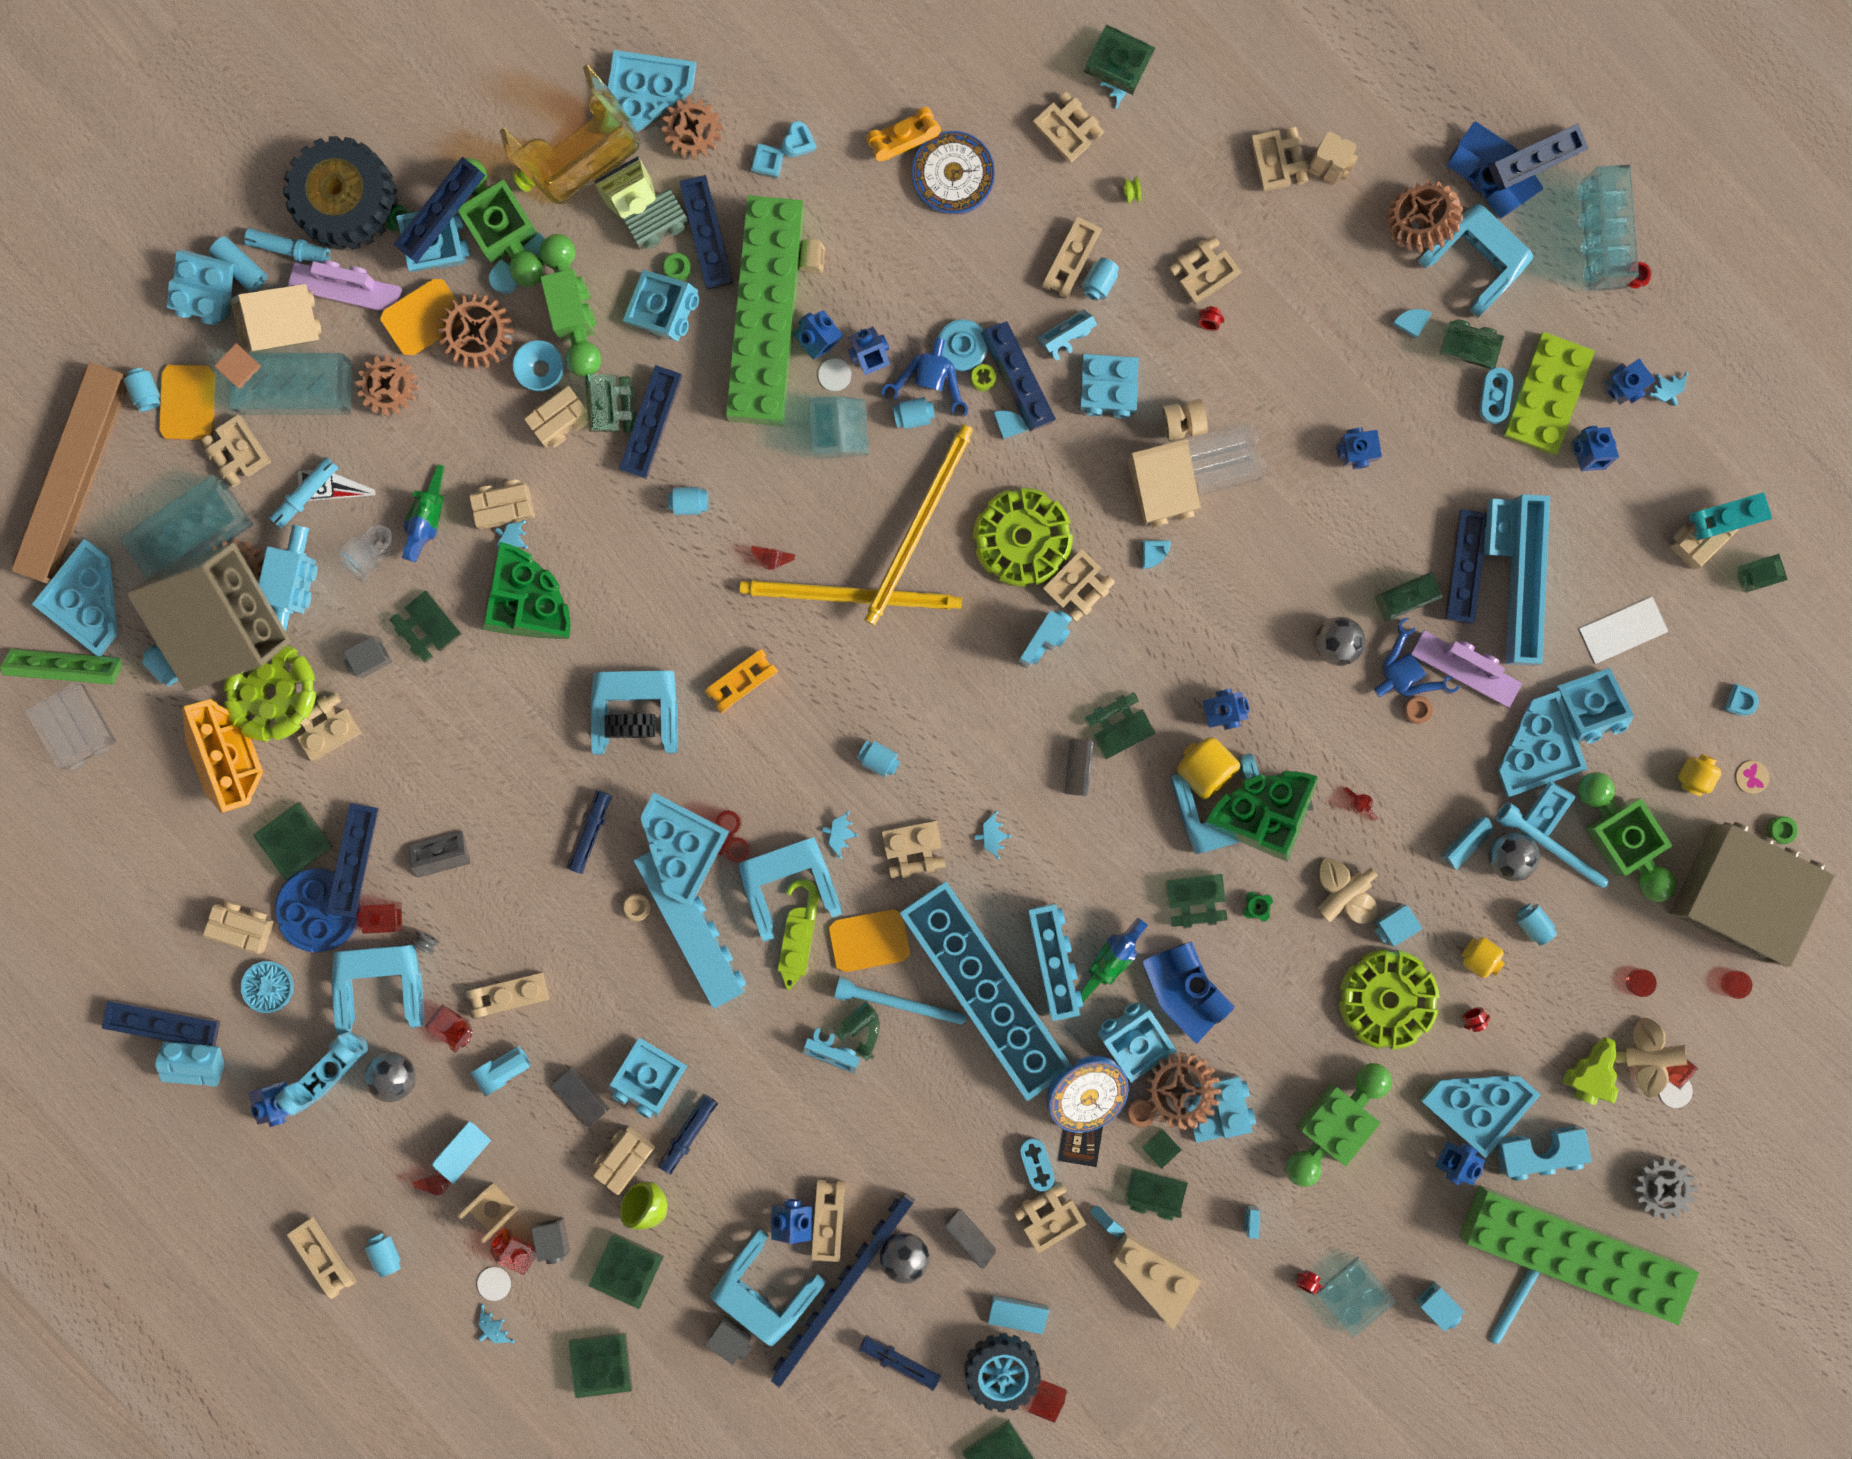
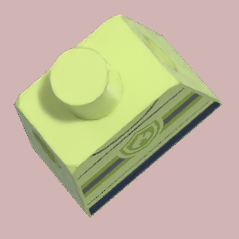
M639 156L593 181L606 206L620 218H626L633 213H642L646 206L656 199L652 180Z

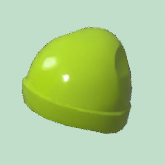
M646 1181L632 1186L624 1195L620 1206V1218L626 1228L635 1230L650 1229L659 1225L665 1219L668 1209L665 1193L654 1182Z

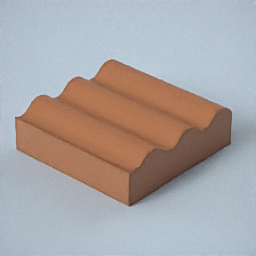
M236 343L219 360L215 367L240 389L259 370L261 365Z

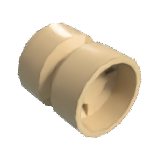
M1202 399L1185 401L1184 406H1180L1178 403L1162 406V421L1167 441L1184 439L1185 434L1196 437L1208 433L1207 417Z

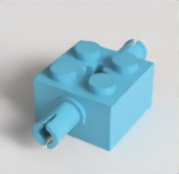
M297 525L291 526L287 549L281 550L267 547L259 581L260 588L285 631L287 630L290 613L304 614L305 608L309 607L311 603L310 585L311 581L316 579L318 567L315 565L316 560L307 557V554L304 553L310 529Z

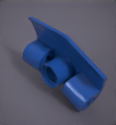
M1476 121L1471 124L1445 164V167L1470 182L1473 190L1484 196L1499 219H1502L1543 190L1542 184L1535 175L1504 190H1498L1488 165L1518 152V150ZM1482 173H1486L1490 176L1491 183H1488L1483 179Z
M1192 941L1143 960L1144 968L1159 1005L1195 1043H1198L1215 1024L1220 1023L1235 1008L1225 995L1207 978ZM1194 977H1200L1204 984L1202 990L1196 993L1192 992L1189 988V982Z

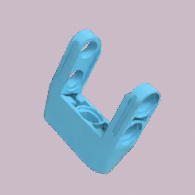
M1476 203L1463 214L1462 223L1459 224V233H1453V241L1444 240V247L1436 245L1433 252L1428 249L1417 262L1424 269L1433 265L1462 235L1501 272L1492 284L1473 302L1470 312L1478 318L1521 274L1533 259V254L1484 206Z
M674 671L593 673L591 692V748L593 755H605L606 746L609 743V738H605V715H608V701L661 700V741L664 744L666 754L677 753L678 705Z
M1252 753L1241 755L1239 770L1244 782L1258 776L1259 772ZM1178 774L1170 776L1182 822L1195 854L1240 842L1206 824V822L1200 823L1190 785Z
M815 837L738 863L745 893L763 942L774 939V924L760 885L811 868L825 908L829 910L832 918L843 914L826 862Z
M400 945L333 952L331 985L334 1023L337 1034L352 1031V1025L355 1021L352 979L401 975L405 1018L410 1028L424 1026L422 977L415 946Z
M350 1031L339 1035L329 1045L331 1050L300 1081L287 1086L276 1096L278 1104L289 1114L295 1115L306 1110L325 1096L366 1055L368 1043L365 1038ZM329 1061L337 1066V1074L335 1076L327 1071ZM320 1079L322 1082L313 1089L314 1093H310L308 1091L311 1087L310 1084Z
M759 1228L727 1268L710 1293V1297L717 1305L766 1344L773 1346L793 1326L819 1293L826 1280L818 1274L808 1279L783 1312H780L739 1279L761 1252L765 1240L769 1236Z

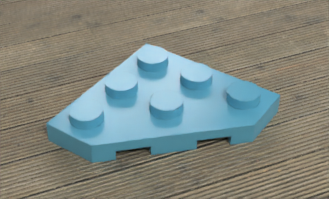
M614 50L602 133L631 138L668 111L669 107L675 106L678 100L681 101L693 92L696 62Z
M84 539L32 605L97 656H102L118 636L110 557L89 540Z
M1560 690L1530 700L1497 769L1506 797L1548 784L1549 781L1554 782L1588 770Z
M653 792L640 818L659 873L663 892L665 895L691 907L730 831Z
M1519 1075L1438 1079L1420 1101L1486 1158L1541 1094Z

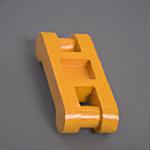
M922 107L912 117L881 131H870L866 135V141L869 147L874 148L873 154L876 160L885 161L937 137L941 132V128L938 122L933 120L934 115L930 108Z
M763 649L754 653L704 690L708 698L712 697L717 704L716 709L720 714L778 673L777 668L774 665H770L765 658L767 655ZM754 665H757L762 671L756 677L750 670ZM725 686L733 693L727 698L720 691Z

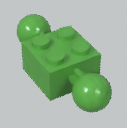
M465 158L486 176L471 193L473 198L460 207L458 210L459 214L491 263L509 254L512 259L509 266L512 279L523 287H533L541 282L540 276L545 275V264L538 254L526 251L523 247V244L538 234L505 180L503 179L487 189L485 185L488 176L485 166L477 159Z
M552 234L541 243L540 256L544 264L553 269L554 273L540 277L553 331L563 343L571 341L572 346H570L566 353V364L569 370L579 377H589L599 370L602 362L599 349L594 344L588 342L587 337L595 335L593 326H597L594 310L587 303V300L591 299L587 283L584 282L583 276H578L574 269H570V265L576 256L573 242L563 234Z
M1592 772L1585 775L1579 782L1578 795L1586 805L1598 808L1603 817L1584 829L1614 875L1626 876L1638 868L1642 874L1639 880V887L1647 899L1654 902H1663L1670 899L1677 888L1676 878L1669 869L1656 866L1652 859L1670 848L1672 844L1642 798H1630L1620 806H1617L1613 800L1615 785L1608 775L1601 772Z
M1369 1063L1362 1066L1356 1075L1357 1089L1351 1097L1330 1083L1296 1127L1311 1138L1314 1143L1307 1151L1293 1153L1286 1162V1175L1294 1185L1299 1187L1314 1185L1320 1179L1322 1173L1320 1162L1327 1153L1346 1167L1381 1124L1380 1121L1363 1108L1370 1099H1380L1390 1091L1392 1077L1386 1067L1378 1063Z

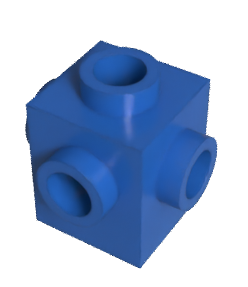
M824 310L816 314L809 312L798 321L800 326L793 333L802 348L806 350L813 360L830 352L844 336Z
M874 326L868 329H861L856 334L848 337L852 348L847 349L854 365L859 363L864 375L890 365L886 351L890 350L884 334L879 336Z
M1639 358L1627 367L1622 363L1611 370L1609 373L1612 377L1605 381L1604 384L1607 386L1606 391L1609 397L1621 405L1627 400L1632 404L1646 395L1643 389L1656 380Z
M1595 425L1586 427L1572 441L1573 452L1577 457L1581 471L1605 470L1619 458L1616 441L1613 438L1610 427L1598 428Z
M1362 427L1349 429L1346 431L1347 434L1339 439L1340 443H1337L1339 460L1343 459V465H1352L1354 470L1369 467V462H1376L1382 457L1378 429L1365 432Z
M1232 688L1215 692L1216 698L1202 701L1209 728L1223 725L1224 730L1240 727V721L1249 719L1247 713H1249L1250 707L1247 698L1243 697L1242 692L1233 693Z
M286 1081L248 1092L251 1101V1114L256 1119L257 1125L268 1123L269 1127L285 1123V1117L291 1115L276 1100V1096L288 1086Z
M1447 1141L1435 1167L1447 1173L1446 1179L1460 1186L1463 1181L1474 1185L1475 1181L1482 1174V1166L1485 1160L1476 1156L1477 1149L1463 1142L1459 1147Z
M785 1199L784 1204L772 1205L771 1240L788 1244L811 1241L812 1206L801 1204L799 1199Z

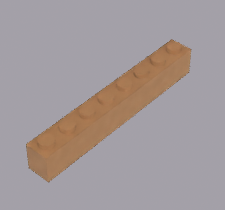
M89 362L88 367L83 370L80 379V389L71 401V413L68 420L62 425V437L59 445L52 452L50 469L42 478V490L39 498L32 505L33 514L29 524L23 529V541L20 549L13 556V568L11 571L48 584L60 570L127 389L123 380L127 377L126 375Z

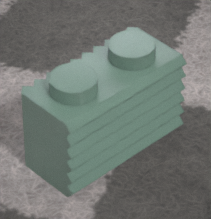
M670 188L657 195L655 201L647 205L642 213H633L623 218L640 250L645 247L649 250L658 246L661 243L660 239L669 234L675 236L685 229L684 225L688 224V220Z

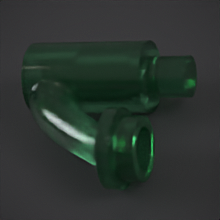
M865 1001L841 1022L843 1027L835 1033L841 1041H844L849 1035L854 1038L868 1026L869 1031L866 1043L864 1044L861 1041L856 1048L857 1052L866 1062L870 1058L873 1059L875 1057L872 1052L880 1031L879 1014L868 1001Z

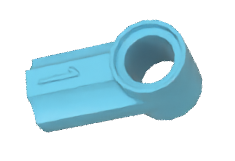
M518 1046L495 1061H489L470 1074L484 1097L504 1086L506 1081L527 1070V1068L531 1067L526 1053Z

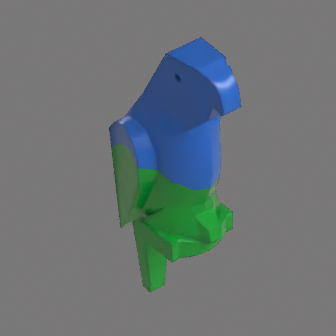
M437 465L428 491L414 490L413 497L416 500L404 522V530L407 532V541L402 555L404 560L416 563L423 546L430 539L434 540L444 500V496L440 495L445 467L443 465Z
M1139 917L1135 919L1124 933L1119 935L1112 934L1106 941L1088 971L1091 977L1081 992L1082 1002L1090 996L1101 982L1104 985L1108 983L1112 985L1116 980L1115 978L1133 962L1137 955L1135 950L1136 940L1148 926Z

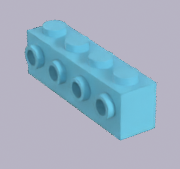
M1055 903L1028 908L1050 1018L1052 1021L1080 1016L1079 1008L1083 1007L1080 990L1075 991L1073 980H1077L1074 963L1069 964L1067 953L1071 952L1068 935L1063 936L1061 925H1065L1062 908L1057 909Z

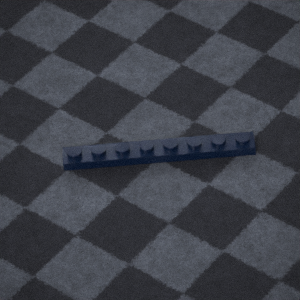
M906 1193L902 1199L898 1196L888 1208L891 1215L886 1222L882 1219L879 1220L871 1232L875 1237L868 1245L864 1242L854 1255L858 1258L857 1262L853 1267L849 1265L845 1267L838 1277L842 1282L836 1291L830 1288L821 1302L825 1304L820 1313L814 1310L805 1323L809 1327L803 1336L800 1334L795 1336L788 1346L792 1350L786 1359L781 1356L771 1371L775 1375L771 1382L780 1388L910 1209L915 1201L910 1195Z

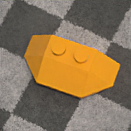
M211 699L184 706L182 711L185 742L204 793L220 813L249 805L263 774L251 738L241 733L242 729L238 726H233L228 718L229 713L227 709L217 705Z

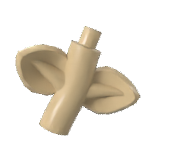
M1324 858L1320 865L1319 880L1321 886L1331 894L1317 909L1329 923L1343 909H1345L1349 919L1356 923L1365 924L1374 921L1378 916L1377 904L1366 891L1372 887L1370 882L1378 875L1370 867L1363 874L1358 872L1351 877L1348 868L1341 862L1332 858Z
M1644 1017L1637 1022L1633 1031L1635 1047H1626V1051L1616 1052L1615 1061L1616 1063H1627L1628 1067H1639L1636 1073L1638 1086L1644 1095L1651 1098L1661 1093L1668 1084L1669 1076L1666 1067L1687 1065L1685 1045L1664 1047L1666 1044V1034L1663 1028L1655 1021Z

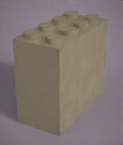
M234 542L160 569L127 593L185 692L261 667L291 642Z
M1724 822L1723 824H1712L1669 914L1769 964L1791 967L1835 875L1827 872V866L1814 860L1807 862L1801 859L1802 854L1788 847H1785L1783 850L1775 846V840L1764 835L1757 837L1749 833L1751 829L1741 823L1734 822V824Z

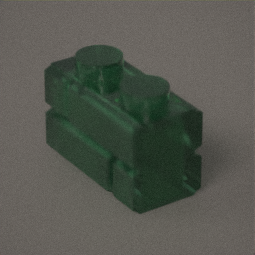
M1429 572L1375 596V600L1385 622L1438 600L1443 595L1434 574Z

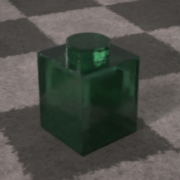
M1780 554L1737 566L1739 571L1737 578L1745 592L1788 580Z

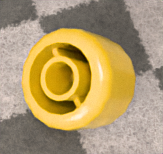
M1208 737L1199 744L1193 742L1184 750L1183 754L1185 757L1179 763L1177 773L1200 798L1208 799L1221 790L1240 769V763L1218 739Z

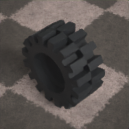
M655 714L605 715V738L656 737Z

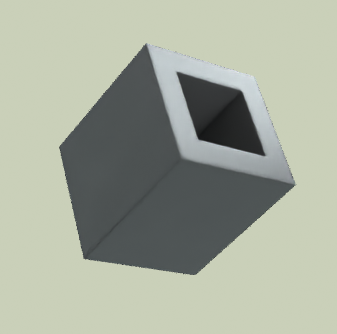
M375 636L343 651L347 658L344 660L348 671L352 675L355 674L361 678L393 663L381 639Z
M564 1218L539 1222L532 1227L537 1262L546 1260V1264H555L563 1261V1257H566L570 1252Z
M724 1316L708 1338L705 1346L731 1365H734L737 1359L743 1361L751 1350L752 1346L749 1345L751 1335Z

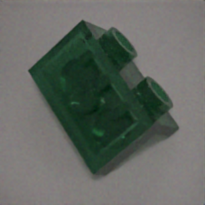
M1460 319L1450 321L1444 327L1443 332L1445 336L1439 355L1490 370L1496 368L1504 339L1503 335L1497 334V331L1492 328L1481 327V329L1471 327L1469 322Z
M1132 1167L1124 1200L1127 1205H1130V1210L1146 1214V1211L1150 1210L1158 1212L1157 1217L1173 1221L1174 1217H1182L1181 1208L1188 1182Z

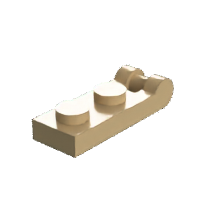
M1077 216L1042 287L1049 291L1052 288L1060 293L1059 296L1067 299L1102 228ZM1059 272L1068 276L1065 283L1056 279Z
M543 972L466 991L467 1000L470 999L473 1010H470L472 1019L549 1000ZM489 995L491 1005L484 1007L481 996Z
M817 1180L811 1260L840 1262L845 1181H837V1184L826 1183V1180ZM825 1194L836 1195L835 1203L825 1202Z
M314 1217L287 1234L330 1299L339 1295L340 1290L344 1287L349 1288L356 1283L354 1274L347 1269ZM333 1271L339 1277L334 1281L328 1276Z

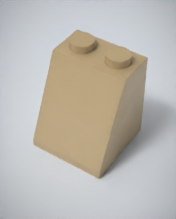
M306 284L240 294L230 300L240 346L248 354L319 340L318 335L321 334V326L318 318L313 316L314 296L311 290H307Z
M1187 439L1132 453L1127 464L1144 526L1151 524L1152 528L1167 525L1168 519L1178 517L1179 521L1194 518V513L1198 512L1201 507Z

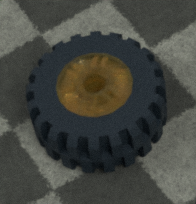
M329 136L328 142H324L322 138L313 141L315 146L309 149L306 145L300 150L303 154L298 159L293 157L290 162L293 168L285 173L284 180L288 183V186H283V196L288 199L285 202L287 211L292 215L294 222L306 234L323 246L329 247L331 245L336 250H344L345 246H348L353 250L360 248V243L363 241L369 245L374 242L373 236L376 233L382 236L386 231L383 226L386 221L390 222L391 208L397 205L398 200L394 196L397 188L395 182L391 179L393 176L378 155L362 142L357 143L355 139L345 137L342 141L338 136Z

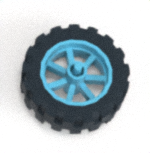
M999 1333L1000 1336L996 1337L989 1335L986 1337L987 1340L983 1342L981 1340L975 1344V1349H971L967 1355L968 1361H965L964 1368L968 1392L971 1396H974V1401L977 1404L985 1405L987 1410L997 1409L998 1412H1006L1007 1409L1017 1410L1020 1405L1023 1404L1025 1406L1030 1402V1397L1036 1395L1038 1391L1037 1385H1040L1041 1371L1036 1352L1031 1349V1345L1027 1341H1021L1019 1336L1013 1335L1010 1337L1007 1336V1333ZM994 1360V1367L986 1366L988 1363ZM1013 1360L1021 1364L1019 1366L1010 1367ZM982 1372L993 1374V1376L984 1381ZM1023 1372L1019 1380L1012 1376V1374ZM997 1382L1000 1385V1388L993 1387L991 1385Z

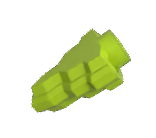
M1603 1037L1592 1047L1588 1057L1579 1059L1574 1069L1566 1071L1561 1082L1576 1089L1573 1097L1595 1106L1598 1099L1615 1104L1619 1091L1615 1086L1617 1074L1613 1068L1616 1059L1615 1041Z

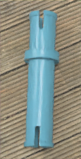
M248 228L245 233V238L250 239L244 241L247 246L288 255L300 262L307 260L323 263V260H330V255H326V253H331L329 248L308 244L304 239L296 241L254 230L253 228Z
M325 456L291 495L287 494L284 497L286 500L269 516V519L277 522L276 525L283 529L298 511L302 512L305 509L304 505L339 467L334 463L331 464L332 461Z

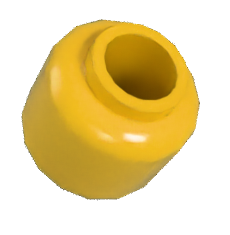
M1703 753L1699 757L1689 756L1678 775V779L1682 783L1681 788L1700 797L1703 793H1711L1721 776L1720 768L1715 765L1717 760Z
M1473 937L1460 955L1464 958L1463 966L1482 979L1487 978L1490 974L1496 976L1505 964L1501 960L1503 949L1486 937H1480L1477 940Z

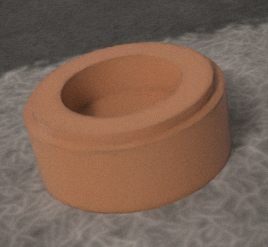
M1423 696L1411 697L1403 706L1405 718L1413 724H1421L1428 721L1433 713L1431 702Z
M1136 1098L1127 1107V1117L1137 1127H1146L1155 1118V1115L1151 1113L1154 1106L1148 1104L1145 1098Z

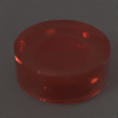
M1645 969L1632 970L1626 978L1628 991L1638 997L1650 996L1657 986L1654 974Z
M1738 970L1727 972L1721 981L1723 992L1735 999L1747 997L1753 986L1750 976Z

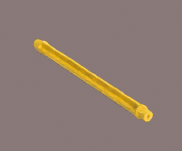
M962 424L958 433H955L942 464L870 606L867 608L868 612L864 618L865 622L875 626L879 617H882L893 590L966 445L970 442L969 437L973 431L971 427Z
M752 580V582L741 581L740 594H751L753 597H786L871 604L877 592V589ZM893 591L887 605L950 610V608L961 609L962 597L951 596V594Z

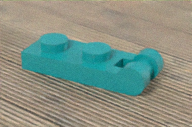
M1765 492L1688 514L1690 523L1693 522L1696 533H1694L1696 541L1773 519ZM1705 518H1710L1713 528H1707Z

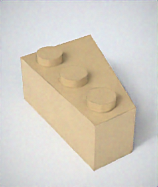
M1124 1232L1111 1254L1113 1262L1170 1328L1174 1330L1200 1285L1201 1279L1197 1273L1129 1233Z

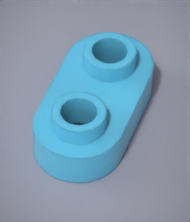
M1504 368L1492 369L1483 379L1479 414L1482 420L1488 424L1500 423L1509 414L1513 377ZM1493 379L1500 381V388L1493 386ZM1490 406H1493V407L1496 408V410H1497V414H1496V415L1490 414V412H1489V407H1490Z

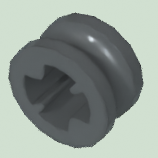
M417 930V938L412 939L410 943L419 950L432 955L434 953L433 947L437 946L440 942L430 934Z

